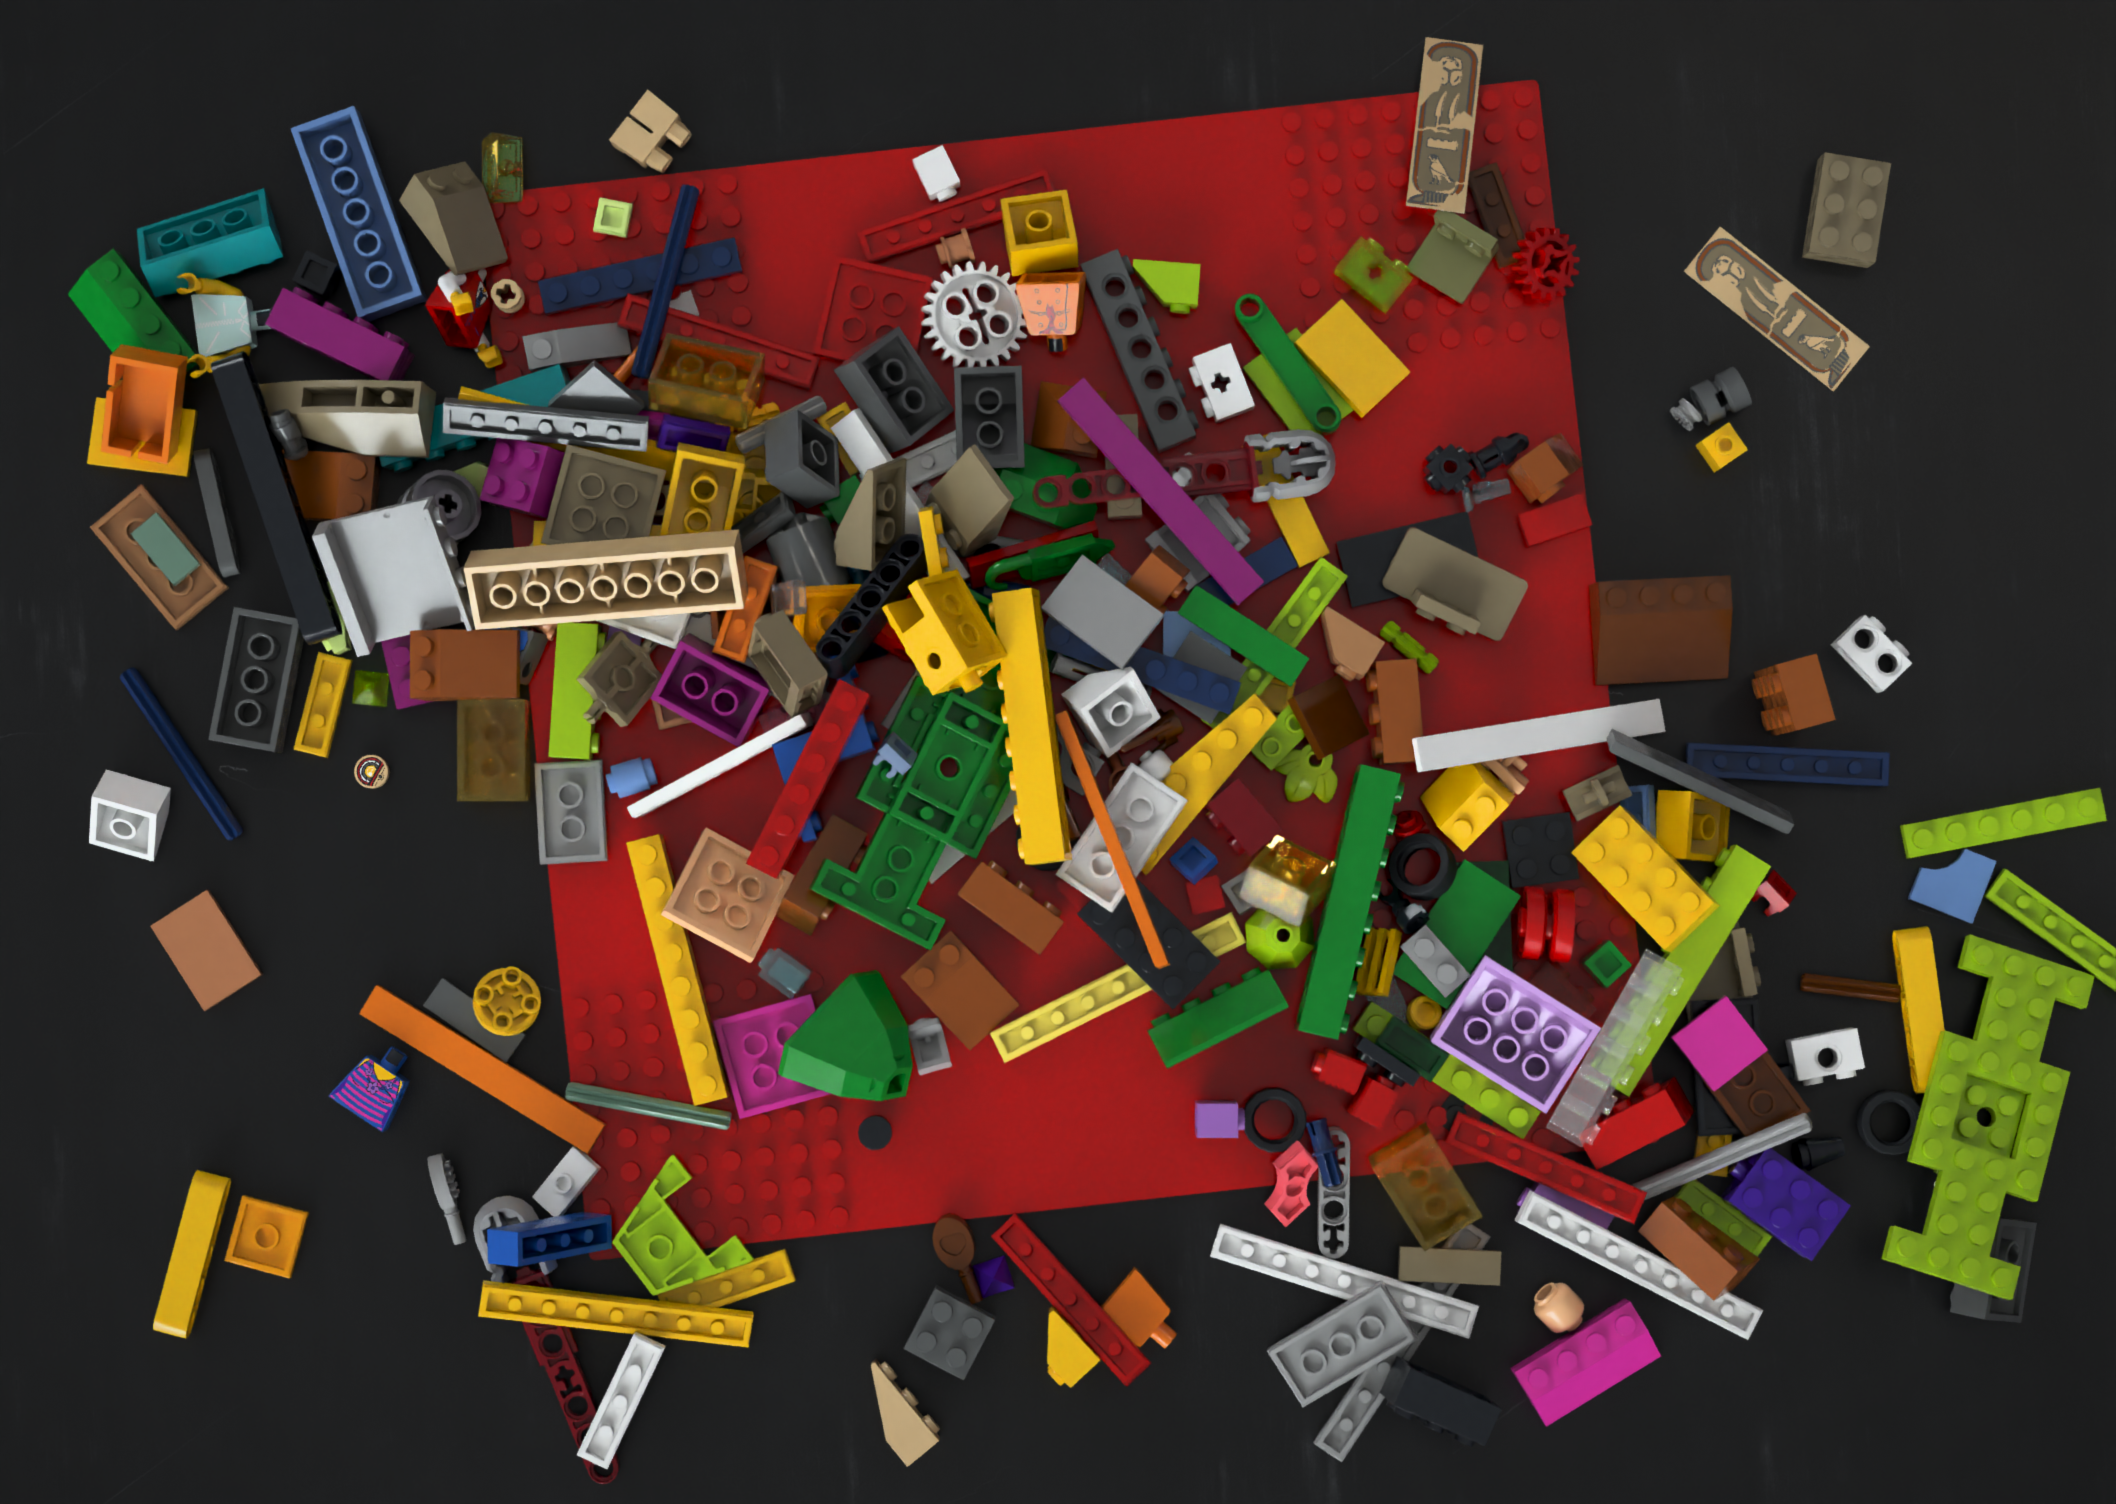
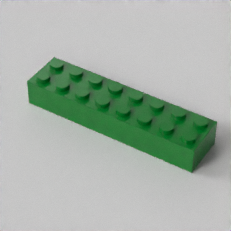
M1362 764L1356 766L1314 942L1315 947L1312 951L1294 1027L1296 1030L1336 1040L1339 1039L1340 1033L1346 1034L1350 1014L1345 1013L1347 1001L1354 1000L1358 981L1352 979L1355 967H1362L1366 948L1360 947L1363 934L1369 935L1373 922V915L1368 914L1371 901L1377 902L1381 888V882L1376 881L1379 868H1385L1389 849L1384 848L1386 835H1393L1397 815H1392L1393 805L1400 802L1403 795L1405 782L1399 781L1400 773Z

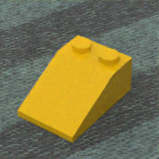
M678 442L660 536L731 530L745 466V456Z

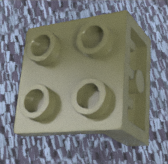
M1437 210L1434 214L1435 224L1408 264L1407 271L1462 304L1499 249L1498 239L1454 212Z

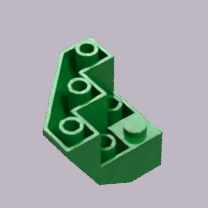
M877 970L850 974L785 1042L778 1070L779 1075L840 1097L883 1101L906 1096L913 1068L908 1026L884 979Z

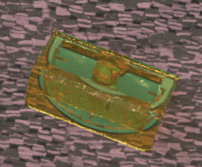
M491 132L483 139L482 184L489 203L521 202L523 200L522 137Z

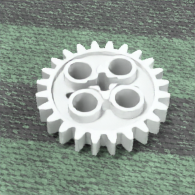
M971 261L965 263L963 272L956 264L952 267L953 277L946 271L942 272L940 276L944 284L934 280L930 285L936 293L927 292L924 295V298L931 302V305L921 308L922 312L929 314V318L923 320L921 325L931 327V331L924 337L925 339L935 338L936 342L931 349L932 351L939 348L944 350L941 356L942 361L950 355L954 357L953 367H957L961 361H965V367H973L974 363H977L978 367H986L987 361H989L991 366H999L998 356L1004 361H1008L1011 357L1007 349L1017 352L1020 347L1015 339L1024 340L1027 337L1020 330V328L1027 327L1025 319L1021 318L1023 311L1019 303V297L1014 292L1016 290V283L1011 285L1007 283L1010 276L1009 272L1001 277L997 276V265L987 272L985 262L979 263L977 270H974ZM983 286L990 290L992 298L989 303L979 300L977 297L978 287ZM964 288L968 290L971 304H969L966 296L963 295L962 290ZM948 299H955L960 303L961 313L959 315H952L948 312L946 308V301ZM973 311L974 313L980 312L982 318L978 322L977 320L971 321L968 315ZM995 317L1002 320L1005 327L1003 334H996L991 330V318ZM961 330H968L973 334L974 344L968 347L960 342L959 333ZM981 330L985 337H987L988 344L983 343Z

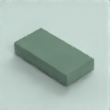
M157 512L131 533L133 538L174 586L178 585L202 565Z

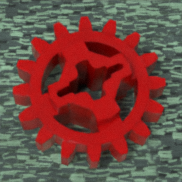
M1538 227L1535 231H1527L1525 233L1527 240L1517 241L1521 249L1520 252L1512 253V256L1518 260V264L1511 267V270L1519 272L1515 283H1524L1522 293L1531 294L1534 300H1555L1557 296H1565V288H1572L1574 286L1573 281L1570 279L1571 276L1579 275V271L1573 268L1574 263L1580 261V257H1573L1572 252L1576 249V244H1567L1569 235L1560 234L1559 228Z

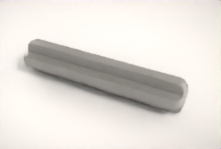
M815 396L736 435V446L741 453H747L763 445L765 423L797 409L812 420L825 414L827 406L823 398Z

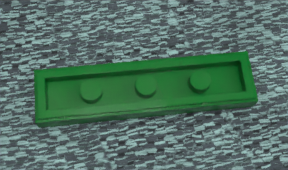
M1195 585L1177 613L1289 687L1293 685L1310 659L1198 585Z

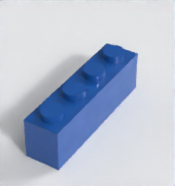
M578 1212L487 1229L488 1264L519 1267L612 1249L611 1215Z

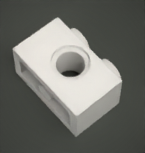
M1849 1027L1785 1040L1789 1063L1793 1064V1080H1803L1804 1086L1823 1083V1076L1836 1074V1079L1857 1076L1856 1070L1865 1068L1857 1028ZM1829 1048L1833 1054V1060L1830 1065L1823 1067L1818 1061V1054L1822 1049Z

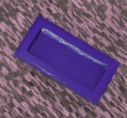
M664 414L656 439V448L676 451L678 442L725 452L731 434L730 427Z

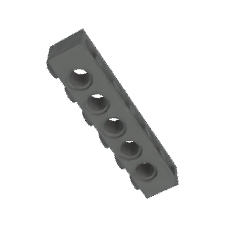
M1116 249L1080 264V270L1086 273L1087 287L1158 454L1195 439V429L1199 428L1198 421L1193 410L1186 411L1182 402V398L1186 397V393L1180 379L1173 380L1168 368L1172 367L1173 363L1166 347L1160 349L1155 337L1159 336L1160 332L1153 316L1147 318L1142 306L1146 305L1147 301L1141 287L1137 286L1134 288L1129 275L1134 274L1128 256L1124 255L1121 257L1119 250ZM1110 281H1119L1124 285L1125 291L1120 296L1114 297L1106 292L1105 287ZM1126 311L1133 312L1137 316L1138 322L1133 327L1127 328L1122 326L1118 320L1121 313ZM1138 342H1144L1150 347L1151 353L1146 358H1137L1132 353V346ZM1150 373H1158L1162 376L1164 384L1159 389H1150L1145 384V377ZM1163 404H1171L1176 408L1177 415L1172 420H1163L1158 415V408Z

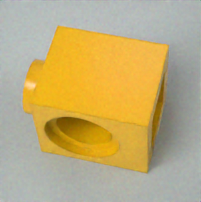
M1729 422L1695 445L1714 473L1748 450Z

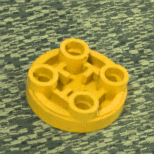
M514 966L496 969L486 974L477 984L473 995V1010L479 1023L488 1031L502 1036H512L527 1030L535 1022L541 1006L540 991L535 981L528 974Z

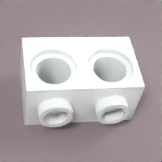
M1863 615L1855 620L1830 645L1876 693H1879L1891 685L1912 662L1907 658L1910 655L1907 649L1896 640L1892 643L1884 634L1886 628L1878 619L1873 616L1868 618L1866 615ZM1859 630L1866 632L1869 636V645L1865 649L1858 647L1855 643V634ZM1881 655L1889 656L1893 662V667L1889 673L1881 671L1878 666V660Z

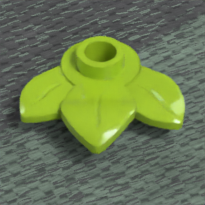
M1307 744L1302 750L1292 749L1275 766L1274 769L1287 775L1284 789L1289 802L1302 801L1312 793L1324 803H1328L1333 798L1338 778L1331 768L1333 762L1332 754L1322 758L1320 764L1314 765L1310 762L1309 758L1315 753L1310 744Z

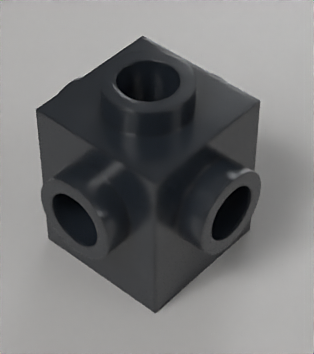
M1450 444L1443 449L1439 445L1425 458L1429 464L1422 470L1426 474L1424 479L1436 492L1441 490L1445 495L1453 489L1457 493L1471 481L1468 474L1474 469L1469 464L1472 458L1461 446L1455 449ZM1450 461L1456 467L1454 473H1447L1444 470L1445 462Z

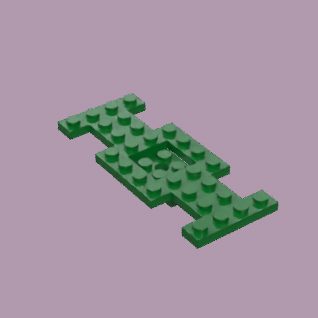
M969 589L997 636L996 624L991 622L989 616V603L993 601ZM1046 648L1050 669L1051 661L1057 652ZM1000 663L980 677L983 681L981 686L968 693H965L964 689L959 687L932 695L922 678L915 676L885 738L894 731L918 755L907 774L905 772L902 775L897 771L896 775L892 778L886 777L888 770L892 767L887 760L881 761L877 766L872 761L855 798L884 812V815L855 873L824 858L809 887L810 890L928 950L932 949L946 919L916 904L946 845L973 859L977 858L1011 790L1009 773L1013 771L1012 757H1008L1005 747V738L1009 737L1008 723L1005 724L1001 715V704L1005 703L1004 690H1000L997 682V670L1001 669ZM948 757L952 758L957 764L956 773L949 778L945 777L940 771L941 762Z

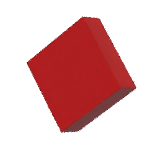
M1218 875L1202 878L1195 885L1190 881L1185 882L1192 915L1225 908Z

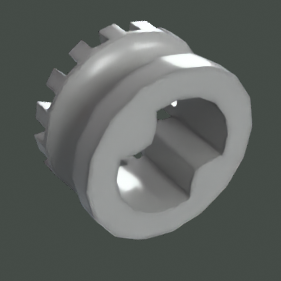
M1681 398L1678 401L1679 406L1672 407L1670 413L1675 417V420L1680 419L1679 424L1685 427L1686 430L1691 431L1694 428L1693 423H1699L1703 418L1690 402Z

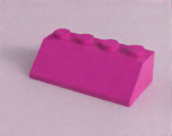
M1624 1298L1510 1369L1545 1426H1548L1661 1357L1632 1303Z

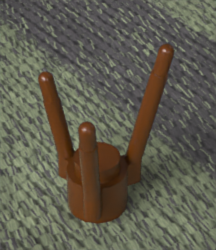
M1162 709L1157 710L1161 718L1150 726L1151 731L1123 745L1120 749L1121 752H1127L1154 737L1158 742L1164 741L1151 753L1156 750L1164 751L1169 746L1178 742L1176 736L1184 733V729L1174 710L1170 709L1165 713Z

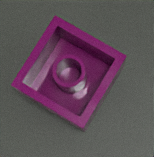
M497 438L479 500L503 509L547 519L565 453L549 446L523 440Z

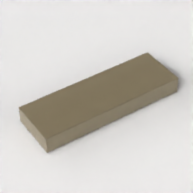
M1399 1246L1398 1280L1500 1286L1502 1252L1497 1250Z

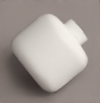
M1148 750L1139 758L1142 763L1138 767L1160 782L1171 772L1170 766L1173 762L1162 750H1156L1153 753Z

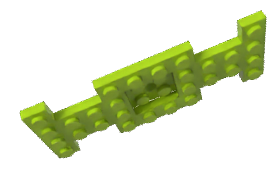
M1970 934L1965 936L1957 968L1988 978L1973 1039L1946 1030L1940 1032L1907 1158L1909 1162L1933 1169L1935 1173H1938L1922 1234L1895 1225L1890 1226L1881 1259L2006 1300H2013L2021 1267L1990 1257V1252L2005 1194L2030 1202H2037L2070 1076L2069 1071L2039 1062L2054 1002L2058 1001L2079 1009L2087 1008L2095 976ZM1980 1108L1987 1109L1991 1115V1122L1987 1127L1980 1125L1977 1120V1112Z

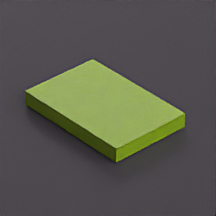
M1295 328L1287 336L1294 344L1302 334ZM1262 354L1242 368L1288 430H1311L1318 433L1313 429ZM1301 354L1341 413V420L1354 410ZM1322 412L1316 418L1323 426H1330L1336 420L1335 416L1330 412Z

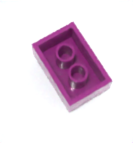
M688 633L680 640L650 699L731 744L740 747L750 736L772 694V690L758 670L731 660L728 657L713 653L714 646Z

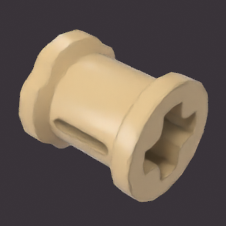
M502 279L495 283L491 289V298L494 300L495 305L505 313L518 312L525 303L523 290L513 280ZM509 289H511L515 298L508 299L507 304H505V301L500 296L502 293L507 294Z

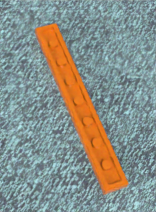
M1065 710L1056 714L1055 720L1154 966L1158 969L1164 968L1171 964L1071 716Z
M380 985L375 986L359 1013L587 1154L590 1153L606 1126V1123Z

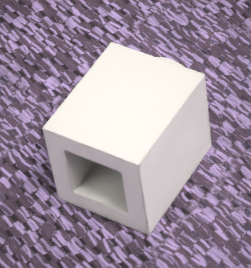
M943 145L912 159L913 166L930 201L938 198L939 202H942L957 194L956 189L961 187L960 180Z

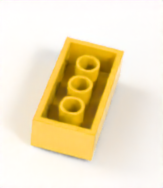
M1621 805L1571 852L1665 951L1672 952L1720 906L1632 813Z

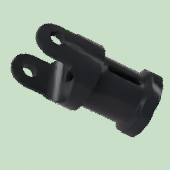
M1512 433L1505 438L1497 436L1492 439L1491 444L1475 453L1473 451L1468 452L1472 458L1470 464L1478 477L1483 479L1486 477L1487 472L1499 465L1512 463L1517 454L1528 447L1529 440L1527 436L1519 433Z

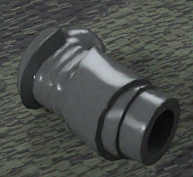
M282 409L269 415L271 419L269 428L283 446L285 452L283 457L292 461L304 458L308 454V445L306 440L301 437L303 435L294 417L290 415L289 409Z

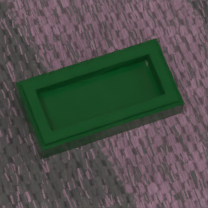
M1394 1015L1374 1042V1044L1414 1070L1430 1083L1450 1055Z

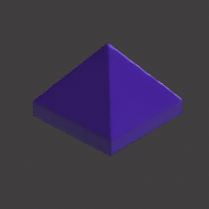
M1005 1255L973 1265L983 1298L1015 1288Z

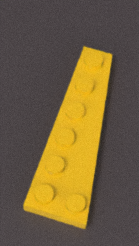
M1257 693L1253 694L1170 766V774L1161 782L1186 798L1188 802L1142 868V872L1145 875L1153 869L1278 719Z

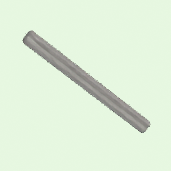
M1806 1113L1799 1114L1631 1184V1186L1647 1192L1645 1200L1806 1134L1812 1130V1122Z

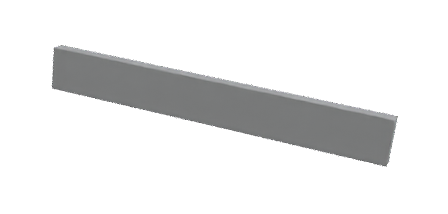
M1461 1217L1442 1248L1483 1250L1491 1236ZM1418 1282L1417 1286L1452 1297L1459 1284ZM1408 1320L1417 1334L1418 1340L1356 1376L1313 1441L1316 1446L1340 1462H1343L1385 1398L1380 1391L1396 1356L1409 1361L1430 1330V1326Z

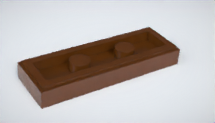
M1497 162L1469 172L1468 188L1484 231L1498 239L1499 249L1494 258L1498 269L1518 262L1512 256V253L1520 252L1521 249L1517 241L1525 240L1499 167Z

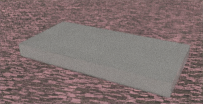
M1381 1280L1268 1347L1267 1352L1302 1407H1305L1417 1341L1418 1336Z

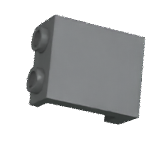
M1221 494L1199 496L1193 501L1238 552L1250 543L1251 540L1247 536L1251 532L1239 516L1233 519L1227 512L1226 508L1230 505ZM1166 524L1145 539V543L1152 551L1160 545L1191 570L1184 578L1188 583L1184 589L1186 593H1189L1195 585L1200 584L1210 575Z

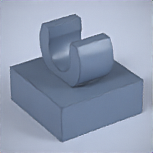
M893 731L884 739L873 764L877 766L881 761L887 760L892 767L888 770L886 777L892 778L896 775L897 771L902 775L908 771L918 754Z

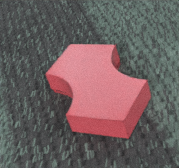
M1298 1140L1273 1162L1277 1171V1183L1273 1193L1264 1203L1285 1227L1311 1205L1307 1198V1185L1310 1177L1319 1167L1318 1162Z

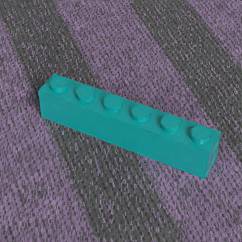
M557 364L481 390V392L527 405L548 407V401L571 380L567 368ZM443 404L437 405L434 409L429 458H425L426 462L441 459L445 457V451L457 448V451L471 449L476 446L477 440L486 437L443 433ZM488 437V440H489V441H491V440H496V439H497V438ZM379 456L382 467L390 470L394 469L395 473L409 470L414 467L413 462L424 459Z

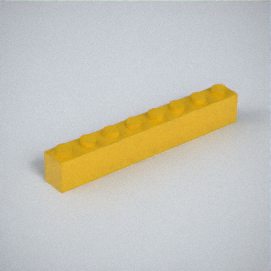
M1034 588L992 593L993 602L989 603V616L991 622L996 624L997 638L1008 655L1000 662L1001 669L997 670V682L1000 690H1004L1005 703L1001 704V715L1005 724L1008 723L1009 737L1005 738L1007 755L1012 757L1013 771L1009 773V780L1012 791H1016L1018 804L1014 805L1013 812L1015 822L1021 828L1022 838L1018 839L1019 856L1025 860L1026 865L1072 860L1039 590Z
M661 834L627 842L630 860L694 1106L727 1098L730 1096L688 930L661 915L676 885L664 837Z

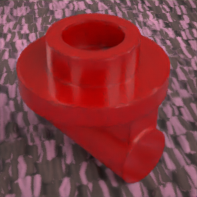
M1405 810L1397 815L1393 833L1398 844L1407 836L1416 833L1428 834L1430 830L1420 812Z

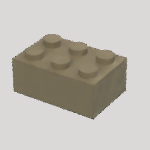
M1826 152L1817 159L1802 258L1869 268L1876 262L1891 163Z

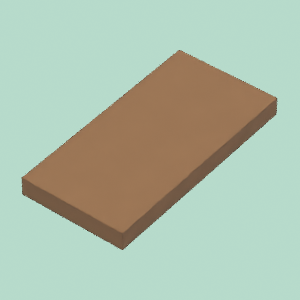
M142 484L90 526L175 630H179L229 588ZM156 512L161 515L202 564L176 586L168 580L131 535L135 529Z

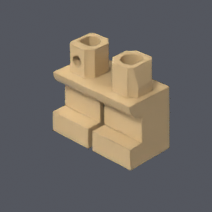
M647 89L629 113L632 119L627 116L609 141L613 147L637 161L645 169L647 166H650L664 173L673 158L663 151L661 147L669 139L682 148L691 138L692 134L681 122L680 116Z

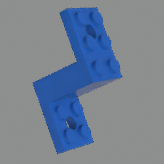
M856 665L846 676L839 678L854 687L856 686L853 679L859 677ZM864 712L839 762L876 750L874 743L880 741L874 722L872 720L867 722ZM812 732L772 744L785 785ZM816 810L813 811L801 835L805 843L817 840L819 838L818 832L823 830L820 816Z

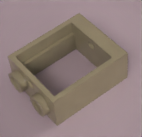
M783 609L773 615L767 613L758 618L753 626L748 658L789 716L794 718L820 704L828 673Z

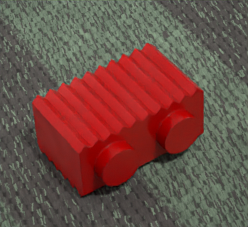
M1325 1047L1323 1053L1317 1051L1310 1070L1315 1073L1314 1076L1317 1081L1323 1082L1326 1085L1329 1084L1353 1095L1358 1091L1367 1063Z
M1376 1073L1373 1079L1365 1075L1347 1112L1378 1129L1383 1128L1382 1122H1386L1385 1117L1389 1116L1388 1111L1392 1110L1391 1105L1395 1104V1098L1399 1097L1398 1092L1394 1091L1396 1084Z

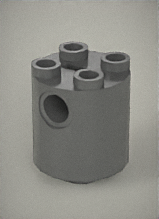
M804 512L798 513L794 519L772 533L765 541L774 565L779 567L777 573L786 590L790 605H795L797 586L844 585L853 581L847 567L836 565V554L834 552V540L836 537L827 517Z

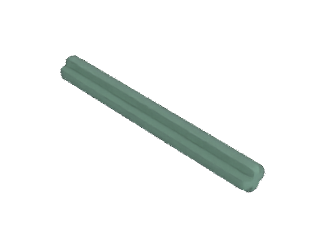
M575 1082L568 1083L565 1093V1099L569 1101L723 1130L729 1129L732 1119V1113L729 1111L694 1106L692 1104Z

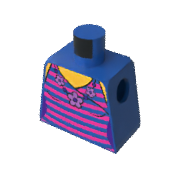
M393 1046L389 1048L381 1061L372 1055H367L330 1093L329 1097L381 1132L388 1130L410 1082L406 1077L398 1073L408 1056Z

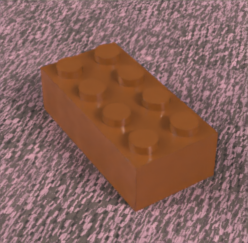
M1817 653L1754 672L1756 678L1752 679L1753 691L1757 699H1762L1765 711L1761 712L1762 723L1766 731H1771L1772 736L1836 720Z

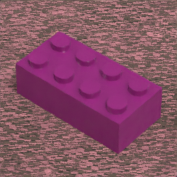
M295 287L293 292L285 288L282 289L265 323L268 327L278 334L373 380L403 381L415 356L407 349L409 344L404 342V339L388 331L385 332L384 336L379 335V329L375 328L373 324L357 316L351 321L348 319L349 315L343 312L344 310L326 301L322 307L318 305L319 300L302 289Z

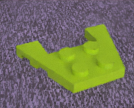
M675 1154L668 1158L657 1177L612 1241L652 1296L750 1263L754 1259L737 1235H734L710 1255H707L665 1199L693 1177Z

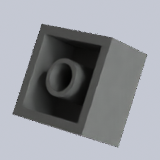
M798 409L765 423L764 446L766 467L764 472L767 482L806 509L840 496L839 452L836 436Z
M936 1285L905 1343L904 1349L964 1380L994 1324L996 1316Z

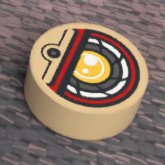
M366 755L360 758L354 768L357 782L363 787L371 789L383 786L390 774L387 762L376 755Z

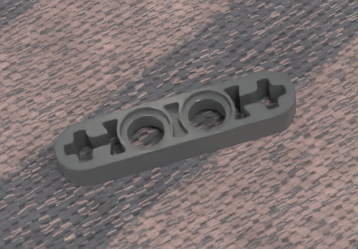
M212 447L195 450L193 454L220 572L223 577L241 574L239 555L215 453Z

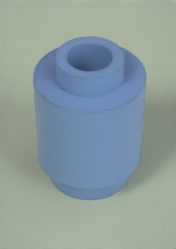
M642 757L612 765L610 766L611 773L606 774L611 794L617 792L619 798L649 790L651 785L658 784L651 758L642 760Z

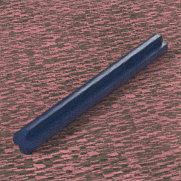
M682 185L631 370L633 376L640 379H649L698 201L699 190L691 185Z
M132 667L124 671L120 675V680L225 838L233 840L243 833V828L138 670Z

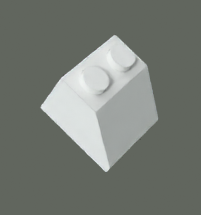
M1126 667L1123 670L1115 669L1087 674L1061 694L1088 742L1107 758L1161 718L1136 672L1131 667Z
M106 770L91 798L89 843L154 861L169 814L171 788Z

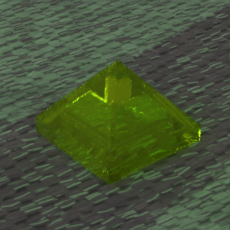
M355 670L352 704L386 707L389 674Z

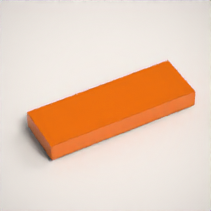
M749 556L744 558L748 584V596L744 609L726 610L712 651L713 653L743 663L746 662L754 623L763 614L779 568Z

